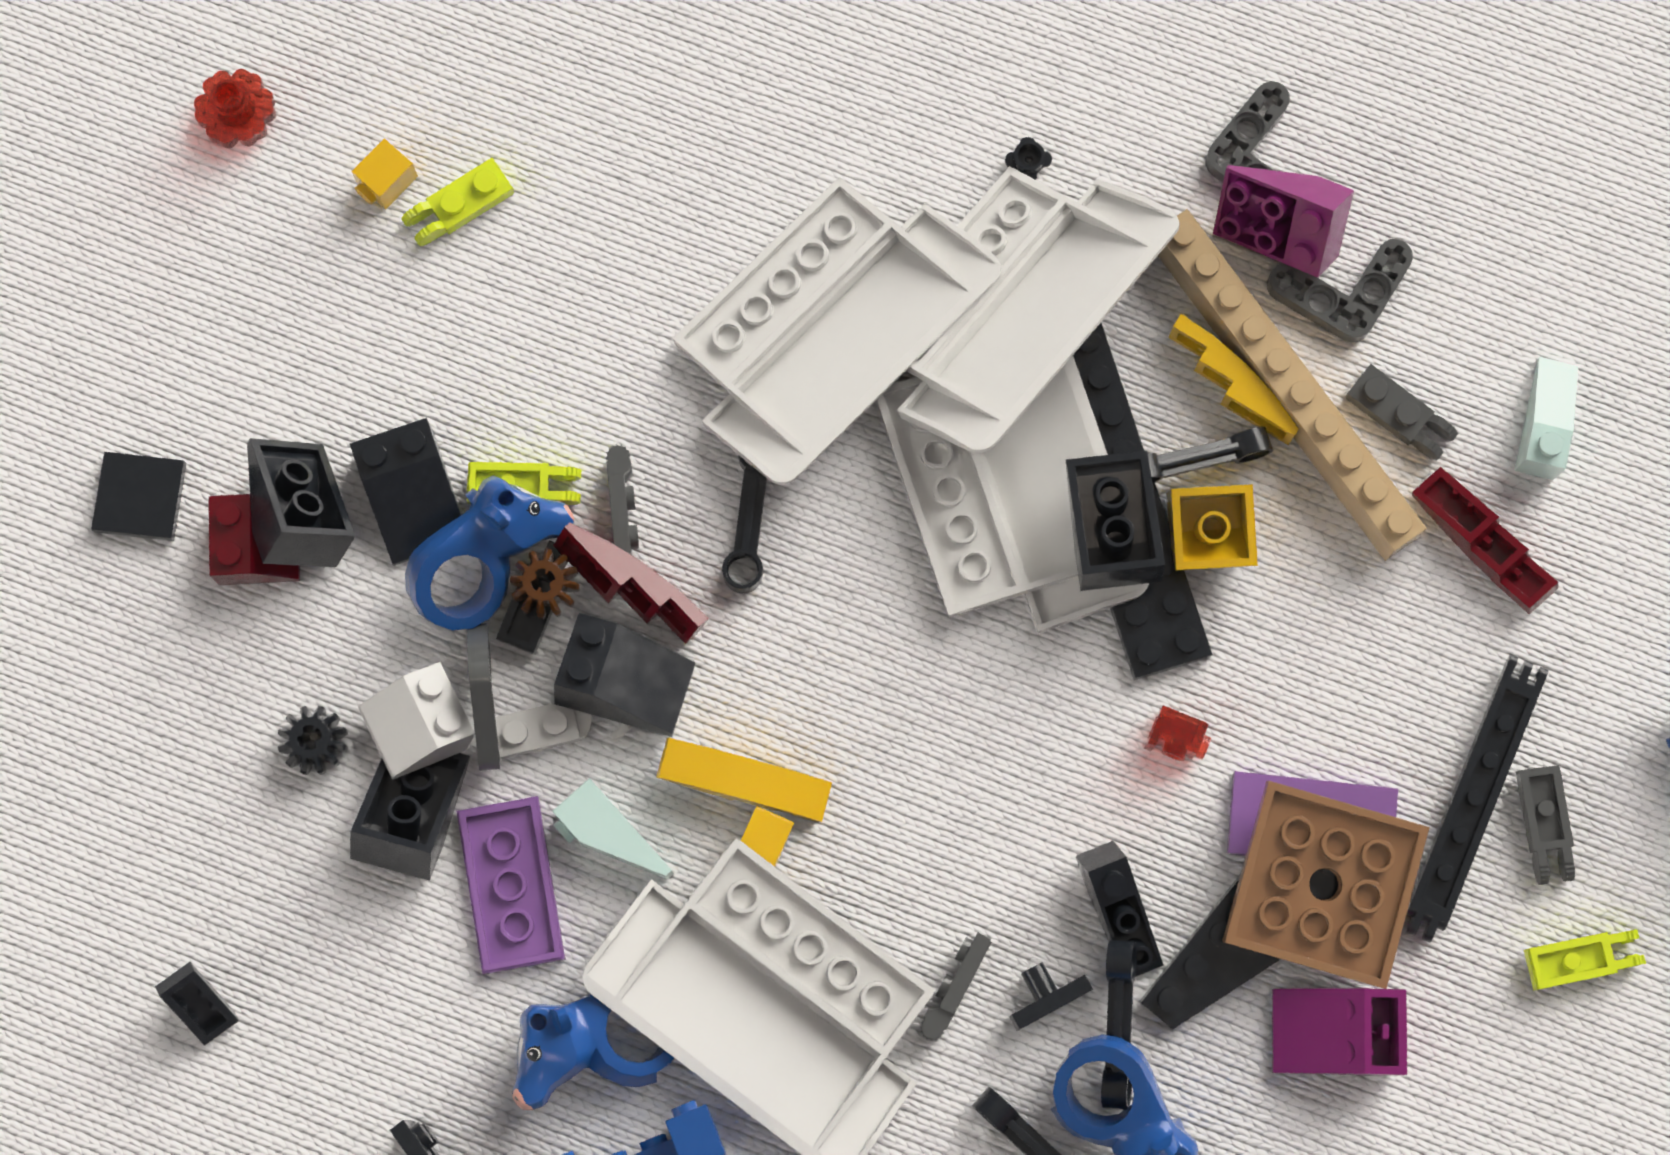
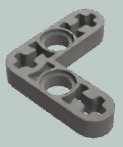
M1269 81L1259 86L1211 145L1206 155L1205 165L1210 174L1223 183L1226 167L1231 164L1233 166L1272 170L1252 155V153L1281 119L1289 105L1290 95L1283 84ZM1272 95L1277 96V105H1271L1264 117H1262L1258 112L1261 110L1265 99L1270 98ZM1243 121H1250L1257 126L1258 135L1252 139H1245L1239 135L1237 125ZM1231 143H1233L1237 148L1231 156L1230 163L1226 162L1222 166L1217 163V154L1224 155L1230 148Z
M1390 239L1385 241L1377 250L1350 296L1321 279L1284 263L1277 265L1271 271L1267 280V290L1276 301L1342 340L1350 343L1359 342L1368 335L1412 263L1413 253L1410 246L1402 240ZM1393 251L1400 254L1398 258L1400 263L1397 262L1387 276L1381 272L1388 261L1387 255L1392 254ZM1286 275L1293 278L1291 281L1293 287L1288 286L1286 290L1278 287L1280 285L1278 278L1283 279ZM1369 281L1379 283L1384 289V297L1379 300L1369 299L1363 292L1364 284ZM1304 284H1306L1309 288L1304 293L1302 300L1299 301L1296 297ZM1315 293L1326 295L1330 300V309L1325 312L1315 311L1309 304L1310 296ZM1340 304L1344 308L1340 312L1341 315H1338L1337 319L1333 321L1330 318ZM1354 315H1357L1361 318L1359 321L1361 327H1357L1352 331L1347 328L1349 321L1346 318L1351 319Z
M486 623L467 629L468 674L479 771L500 769L492 691L488 625Z

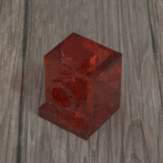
M1163 705L1156 715L1143 749L1152 751L1157 745L1162 747L1161 753L1169 758L1184 761L1185 757L1189 759L1196 757L1202 760L1211 741V737L1205 735L1209 723Z

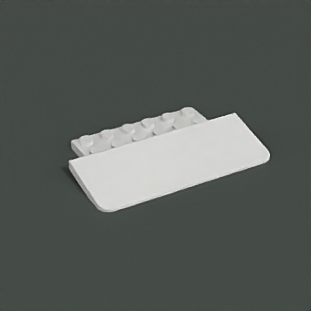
M1009 166L958 224L959 228L971 235L998 258L1001 265L1000 277L987 292L906 370L921 379L922 382L897 410L901 419L972 453H984L994 448L1176 235L1180 223L1175 212L1145 196L1096 179L1076 202Z
M839 176L672 338L678 348L730 393L702 420L704 427L771 482L780 485L793 482L997 282L1001 274V265L998 258L976 239L927 204L922 205L900 227Z
M1073 356L994 448L984 453L967 451L901 419L897 410L922 382L917 377L892 384L876 400L948 618L1025 594L1037 633L1039 634L1136 599L1146 591L1149 583L1080 591L1065 462L1066 459L1108 454Z
M736 837L685 904L650 879L586 964L582 976L583 984L591 995L801 1155H867L917 1084L914 1079L887 1060L886 1057L936 991Z

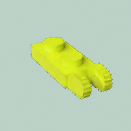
M490 158L427 197L425 202H420L413 206V208L403 214L401 220L405 226L410 227L433 213L436 215L439 221L432 222L414 236L417 244L424 246L446 233L448 235L512 196L515 192L495 160Z
M468 462L467 492L472 488L478 491L481 482L494 475L509 484L520 486L541 498L561 501L566 505L580 504L581 494L574 491H549V479L568 482L581 480L582 470L575 467L549 466V463ZM466 499L468 505H471L470 501Z
M1635 929L1611 935L1605 932L1523 950L1533 991L1618 973L1617 970L1646 964L1644 955L1638 954L1615 960L1611 944H1625L1639 939L1638 930Z

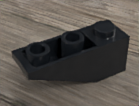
M1114 841L1076 855L1075 857L1087 892L1108 942L1109 940L1136 942L1137 968L1135 977L1164 966L1126 855Z

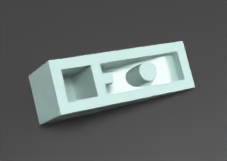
M1542 357L1537 359L1514 471L1554 480L1566 469L1574 431L1578 366Z
M590 778L552 811L559 819L553 826L569 844L576 838L585 848L668 880L674 875L670 867Z

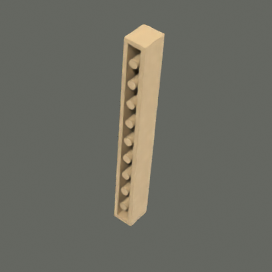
M1186 209L1177 215L1180 223L1179 230L1159 253L1158 257L1221 342L1242 359L1274 393L1299 429L1294 436V440L1385 561L1415 541L1427 529L1190 211Z

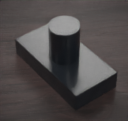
M188 962L155 986L160 998L204 1046L239 1021L235 1011L191 962Z
M1041 962L1021 973L1036 1002L1015 1012L1009 1018L1016 1031H1019L1092 991L1093 988L1086 975H1083L1057 989L1045 965Z

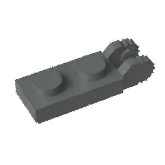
M1372 364L1368 366L1345 396L1349 402L1406 445L1411 444L1433 460H1438L1444 451L1428 436L1419 433L1423 426L1426 425L1447 441H1453L1458 435L1455 427L1449 424L1448 421L1441 416L1435 415V411Z
M616 444V446L612 445V448H609V451L606 452L614 545L632 555V549H639L637 525H629L628 510H636L634 487L626 486V482L633 475L629 450H626V447H623L622 444L620 446Z
M1559 765L1518 770L1515 773L1529 853H1533L1532 864L1536 882L1539 885L1549 884L1550 869L1546 851L1558 850L1559 873L1563 881H1574L1575 867L1571 848L1574 846Z
M978 932L974 940L967 937L964 939L955 957V960L961 962L954 977L946 974L935 995L942 999L939 1007L928 1010L923 1018L924 1022H921L920 1032L926 1037V1040L930 1039L932 1041L935 1039L936 1041L937 1038H941V1035L944 1034L943 1031L947 1029L992 943L990 938Z

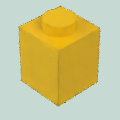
M385 138L351 171L357 183V186L354 188L356 192L369 204L372 205L376 201L385 210L418 177L413 163Z

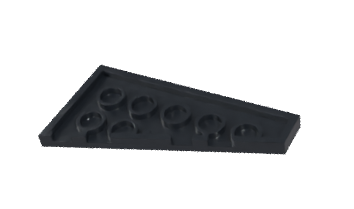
M1318 869L1310 878V891L1314 897L1320 900H1326L1334 896L1338 889V880L1335 874L1328 869ZM1240 875L1139 1001L1172 1029H1175L1281 960L1222 942Z

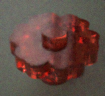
M242 68L236 70L232 76L226 71L221 70L203 82L205 94L199 95L194 99L195 119L199 126L206 129V134L211 142L221 144L228 149L233 148L238 141L250 147L257 140L267 135L268 130L265 123L271 122L276 118L275 98L270 90L264 88V83L259 75L250 73Z

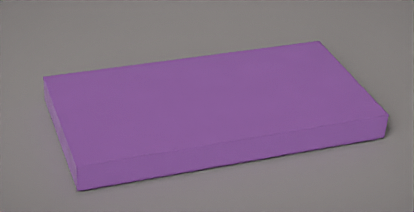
M1235 771L1232 778L1226 854L1246 856L1266 781L1276 782L1396 817L1398 788Z
M539 797L456 811L482 974L486 975L566 960Z

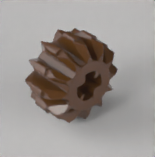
M545 549L543 560L539 561L535 551H531L528 553L532 562L531 565L527 566L522 561L516 563L517 569L523 573V576L514 575L510 577L512 585L521 587L512 593V597L515 601L525 600L521 609L526 614L530 613L537 606V617L545 619L547 607H551L554 615L559 617L562 615L561 609L558 606L561 601L569 607L575 604L574 600L566 593L580 591L579 583L569 581L578 575L576 567L565 568L569 560L565 554L560 555L553 562V551ZM542 576H547L550 581L553 577L555 578V580L550 582L551 590L548 592H543L539 587L541 585L539 578Z

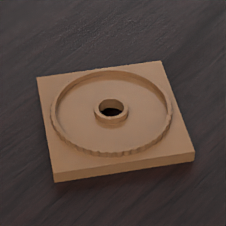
M1266 781L1222 942L1387 989L1430 827L1276 782ZM1318 869L1330 870L1338 880L1336 893L1326 900L1317 899L1310 891V878Z

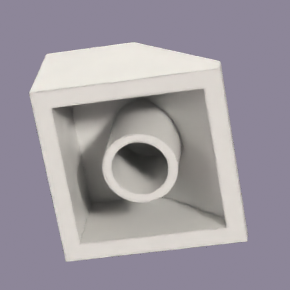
M441 662L402 676L361 703L358 707L392 780L466 751L475 735Z

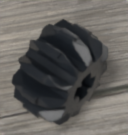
M303 706L300 708L302 719L299 721L291 714L286 717L287 722L292 725L291 730L285 728L278 730L280 737L289 740L280 744L278 751L281 754L290 753L285 763L290 768L300 763L301 774L308 775L314 764L317 773L323 775L326 773L325 761L328 760L335 767L340 764L339 759L333 755L335 751L347 752L348 746L337 740L347 736L348 731L345 727H336L340 721V717L336 713L326 717V709L323 706H318L312 717L309 708ZM312 732L322 737L316 740V748L314 749L304 744L310 740V733Z

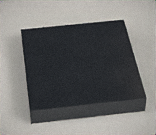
M104 451L91 530L95 533L174 541L187 463L184 460Z

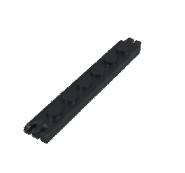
M1509 654L1411 895L1406 914L1411 917L1406 933L1415 936L1421 922H1424L1427 925L1423 932L1422 940L1429 943L1432 941L1437 928L1444 931L1449 923L1549 672L1548 669L1540 667L1535 674L1534 680H1531L1529 675L1533 668V663L1525 660L1517 674L1513 671L1517 665L1518 657L1513 654Z

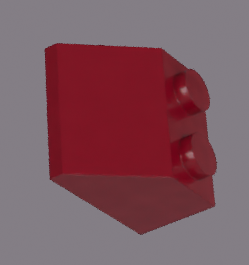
M250 494L208 496L209 576L218 585L300 581V565L262 563L252 533Z

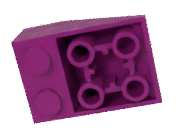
M1228 165L1225 170L1213 234L1310 275L1319 277L1339 257L1354 190L1315 175Z
M1370 988L1272 989V1073L1396 1077L1407 1075L1406 990Z

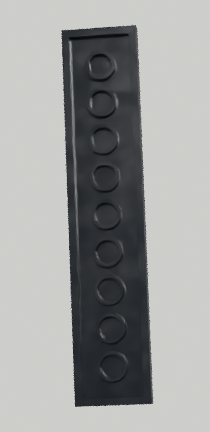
M1100 323L1074 353L1073 357L1107 454L1144 451L1102 323ZM1155 483L1153 484L1165 560L1162 582L1149 583L1146 591L1140 597L1110 608L1133 680L1208 659L1213 655L1185 571H1175L1170 527Z

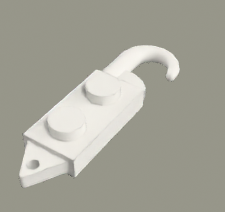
M554 703L495 717L499 755L502 760L582 741V739L588 736L592 727L591 714L555 705ZM621 723L617 730L610 733V738L615 740L623 737L630 730L631 726ZM476 738L471 742V746L477 748Z

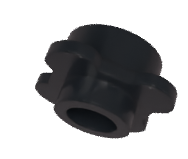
M1031 137L1022 138L1015 151L1008 153L1005 157L1007 167L1010 166L1035 180L1041 169L1049 167L1052 162L1051 154L1048 151H1044L1043 147ZM1025 158H1032V162L1027 163L1025 161Z

